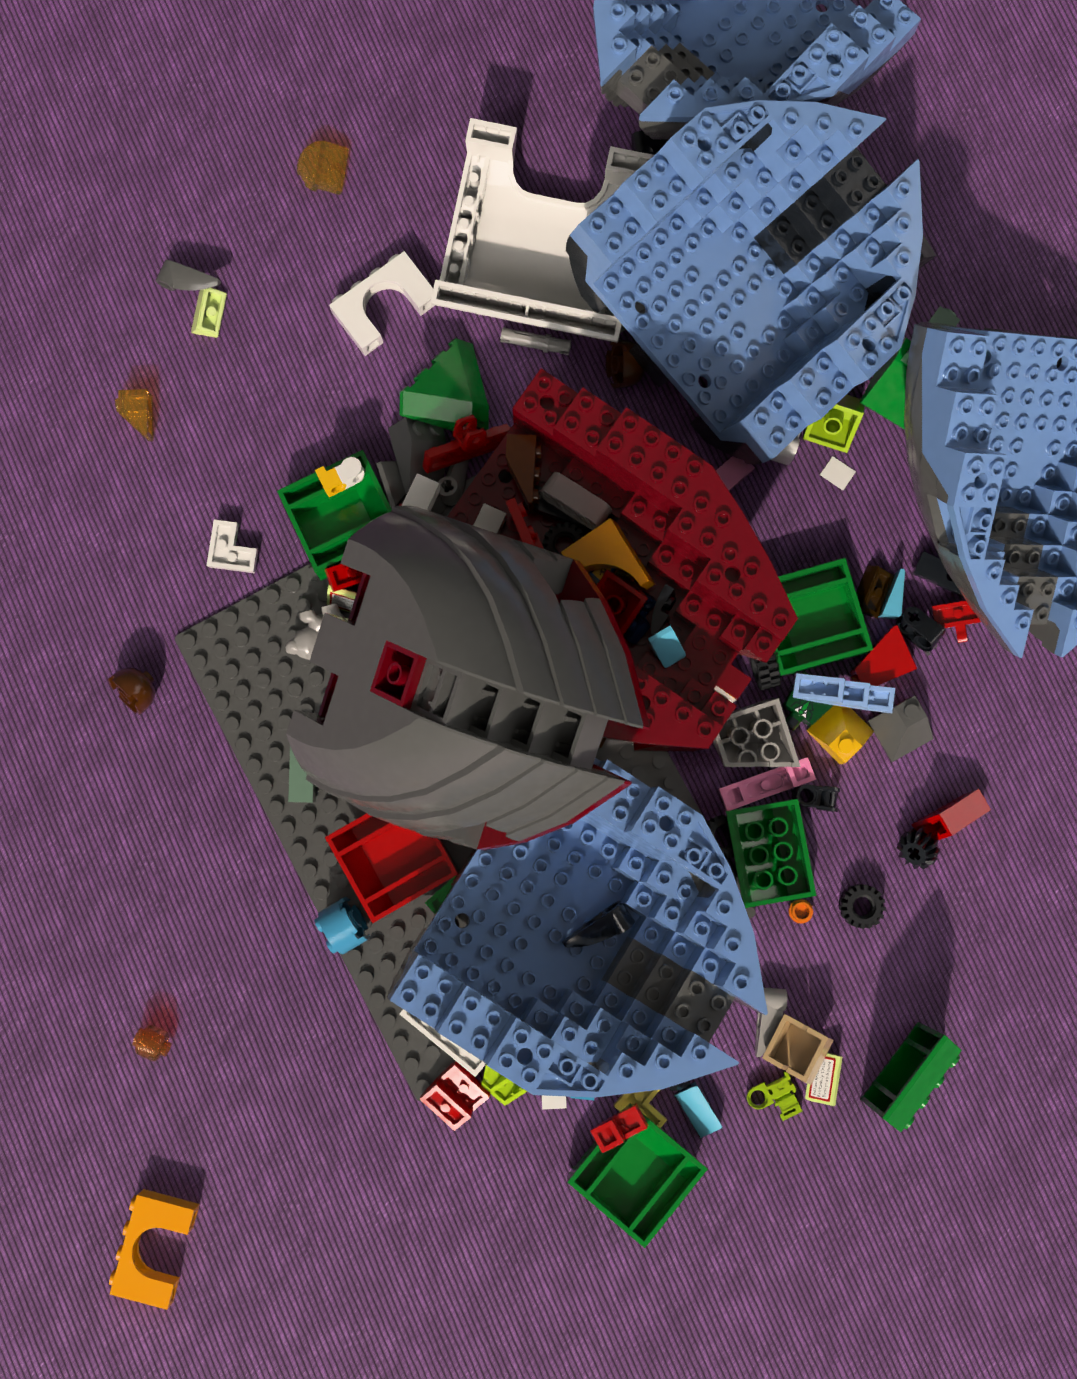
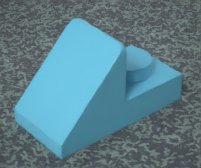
M671 626L648 638L651 650L665 668L686 656Z

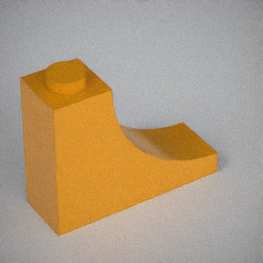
M611 518L561 552L563 556L580 561L587 572L602 568H614L628 572L646 590L655 585L620 526Z

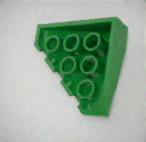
M457 338L452 339L448 343L450 348L446 352L440 351L431 360L433 365L429 369H422L413 378L415 383L411 387L406 386L400 391V416L453 431L458 419L474 415L477 419L476 428L478 430L480 428L488 430L489 406L473 344Z

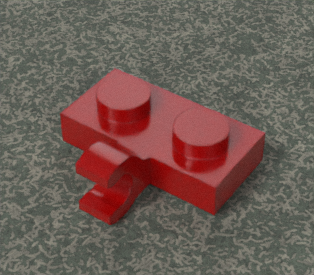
M967 601L932 606L934 621L940 623L943 628L955 627L958 643L968 641L965 625L981 622Z

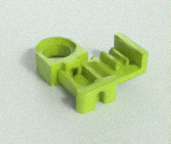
M783 1072V1077L767 1085L761 1082L751 1087L746 1094L748 1104L754 1109H763L774 1103L775 1106H779L782 1112L779 1114L782 1121L802 1112L795 1095L790 1093L791 1090L795 1093L796 1088L787 1072ZM756 1090L762 1091L765 1096L764 1102L760 1105H755L751 1101V1094Z

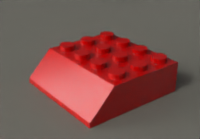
M367 813L325 837L372 923L453 878L459 872L441 839L423 836L416 831L399 827L370 816Z

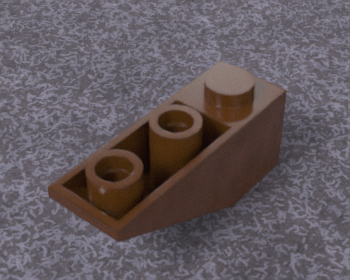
M507 434V467L530 513H534V504H539V489H535L536 481H540L541 468L537 466V459L542 458V444H538L537 435Z

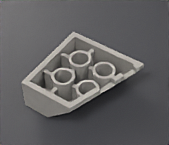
M772 697L734 710L713 741L724 767H801L779 698Z

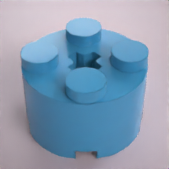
M343 897L318 913V917L314 919L318 930L325 934L327 947L333 954L336 952L345 954L370 939V934H365L368 926L363 915L356 905L351 907L347 903L350 901L348 897Z

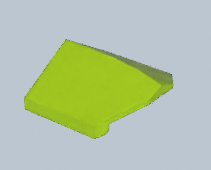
M486 1065L481 1086L504 1106L527 1092Z

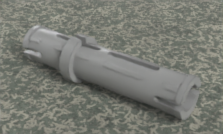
M503 327L500 342L536 348L543 350L544 353L550 351L569 356L571 340L551 337V334H546L545 336Z

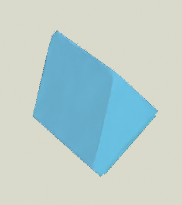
M696 1082L675 1094L700 1138L722 1128L721 1123Z

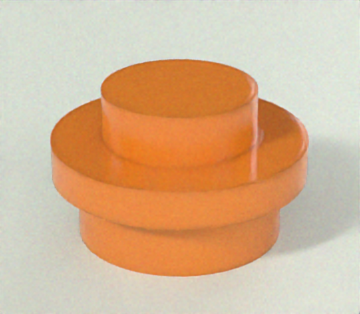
M797 899L790 904L788 913L794 922L802 924L812 918L813 908L808 901Z

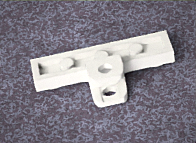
M403 1009L400 1015L475 1077L486 1065L482 1060L445 1038L434 1028Z

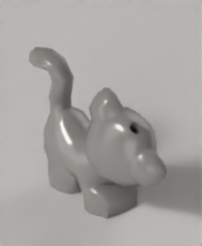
M335 603L321 607L322 614L316 615L314 610L299 613L300 620L308 623V627L297 631L294 638L286 644V652L293 655L297 654L301 658L310 660L324 613L345 617L341 614L338 605Z

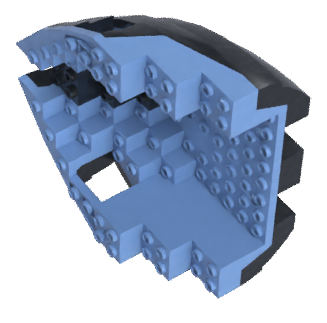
M755 100L706 107L675 133L652 158L627 178L613 195L580 222L567 239L566 252L569 255L572 273L581 297L594 312L599 313L607 306L637 341V344L629 352L658 387L670 380L699 414L690 424L703 440L713 447L743 460L746 464H762L775 458L808 425L822 419L852 388L870 379L902 346L916 296L923 239L920 162L917 159L889 183L885 184L857 149L861 142L887 120L885 117L819 102ZM639 302L644 305V314L637 312L635 303ZM700 376L707 380V388L699 385L698 378Z

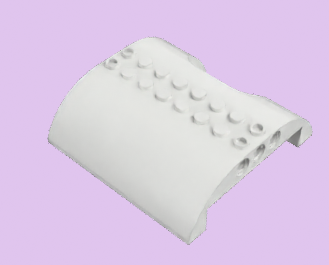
M470 118L465 140L467 148L466 161L440 280H435L431 305L618 343L622 324L607 306L599 313L594 312L581 297L572 273L569 255L566 252V243L569 235L577 225L613 195L627 178L654 155L610 146L605 169V180L601 191L594 199L586 203H576L541 196L523 190L515 180L513 165L517 127Z

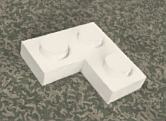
M214 520L207 566L210 568L255 573L259 550L236 546L239 528L237 522Z

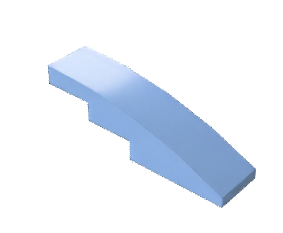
M796 673L793 698L893 714L895 688L846 681L844 678Z

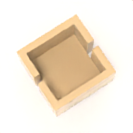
M784 1014L762 1058L778 1068L786 1070L787 1073L801 1081L812 1085L834 1040Z

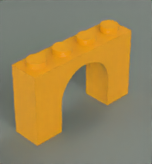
M146 1189L139 1192L137 1196H133L129 1210L132 1211L131 1218L126 1221L122 1233L125 1236L123 1245L119 1246L116 1254V1260H119L117 1269L113 1270L109 1280V1285H112L110 1295L166 1310L174 1302L180 1277L149 1268L140 1257L139 1241L143 1232L151 1228H163L188 1235L194 1228L200 1204Z

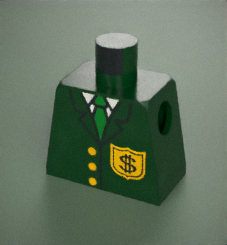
M802 671L800 674H808V673L805 672V671ZM794 682L783 703V708L790 712L786 718L787 726L792 731H795L801 722L811 726L834 705L793 698Z

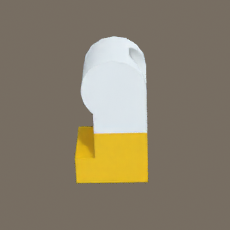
M355 457L346 458L341 465L326 471L324 466L315 470L328 497L354 486L362 481L365 476L361 462Z

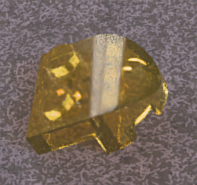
M316 141L308 145L302 151L297 161V173L305 182V186L315 192L317 189L340 195L343 189L349 148L327 141Z

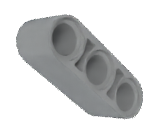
M554 472L539 492L541 497L548 503L591 530L604 523L612 512V508L605 501L558 472Z

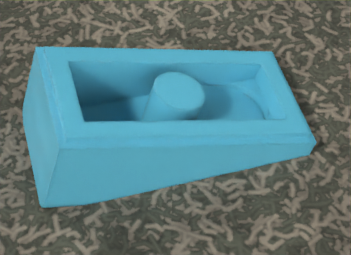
M900 569L895 573L878 618L896 619L901 616L905 579L904 569Z

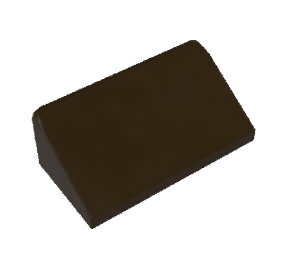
M868 565L856 591L862 613L878 619L894 579L893 574L880 566Z

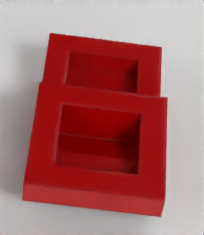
M637 1103L606 1119L590 1131L601 1152L604 1153L624 1143L625 1139L647 1129L648 1123Z

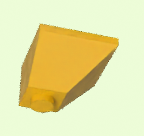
M835 705L806 730L839 764H845L863 747L874 732L852 708Z

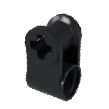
M908 607L903 612V616L896 621L901 634L916 644L919 649L926 652L932 651L945 634V629L940 623L931 619L917 607Z
M800 785L794 788L791 795L792 800L798 799L799 806L838 812L836 802L837 794L841 788ZM803 789H806L810 795L807 802H803L800 798V792Z

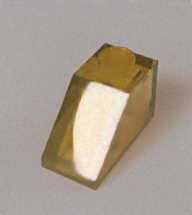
M147 389L118 390V398L115 399L116 411L148 441H153V396Z

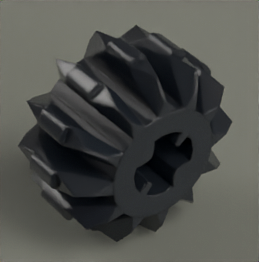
M914 827L909 829L908 832L902 834L900 842L897 844V849L900 850L899 857L905 858V865L911 863L914 869L920 866L924 870L929 865L934 864L940 853V848L937 846L939 840L932 839V832L926 834L923 828L918 831Z

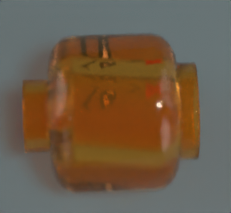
M148 1025L138 1030L132 1046L135 1047L137 1055L150 1061H157L161 1056H167L172 1043L168 1042L169 1033L153 1025Z

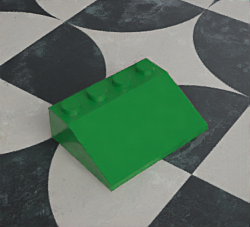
M908 338L903 339L901 348L874 374L859 402L904 430L907 364L901 360L910 348L911 340Z
M798 799L726 811L739 887L745 908L817 896Z

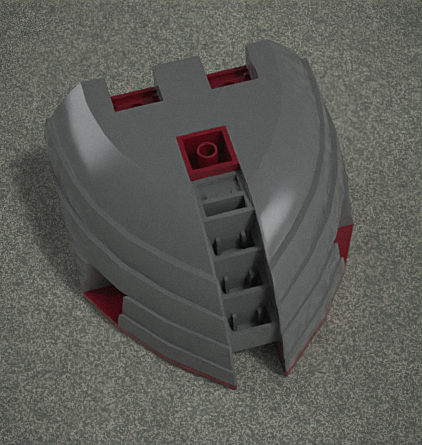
M414 506L392 507L391 512L369 522L348 539L340 564L363 572L350 616L345 618L324 613L309 661L331 672L319 713L314 714L294 710L286 733L296 760L307 774V781L326 793L349 802L370 816L405 829L416 831L423 836L449 840L455 844L478 850L525 843L573 824L631 785V781L593 764L608 720L650 730V724L631 652L607 600L580 561Z

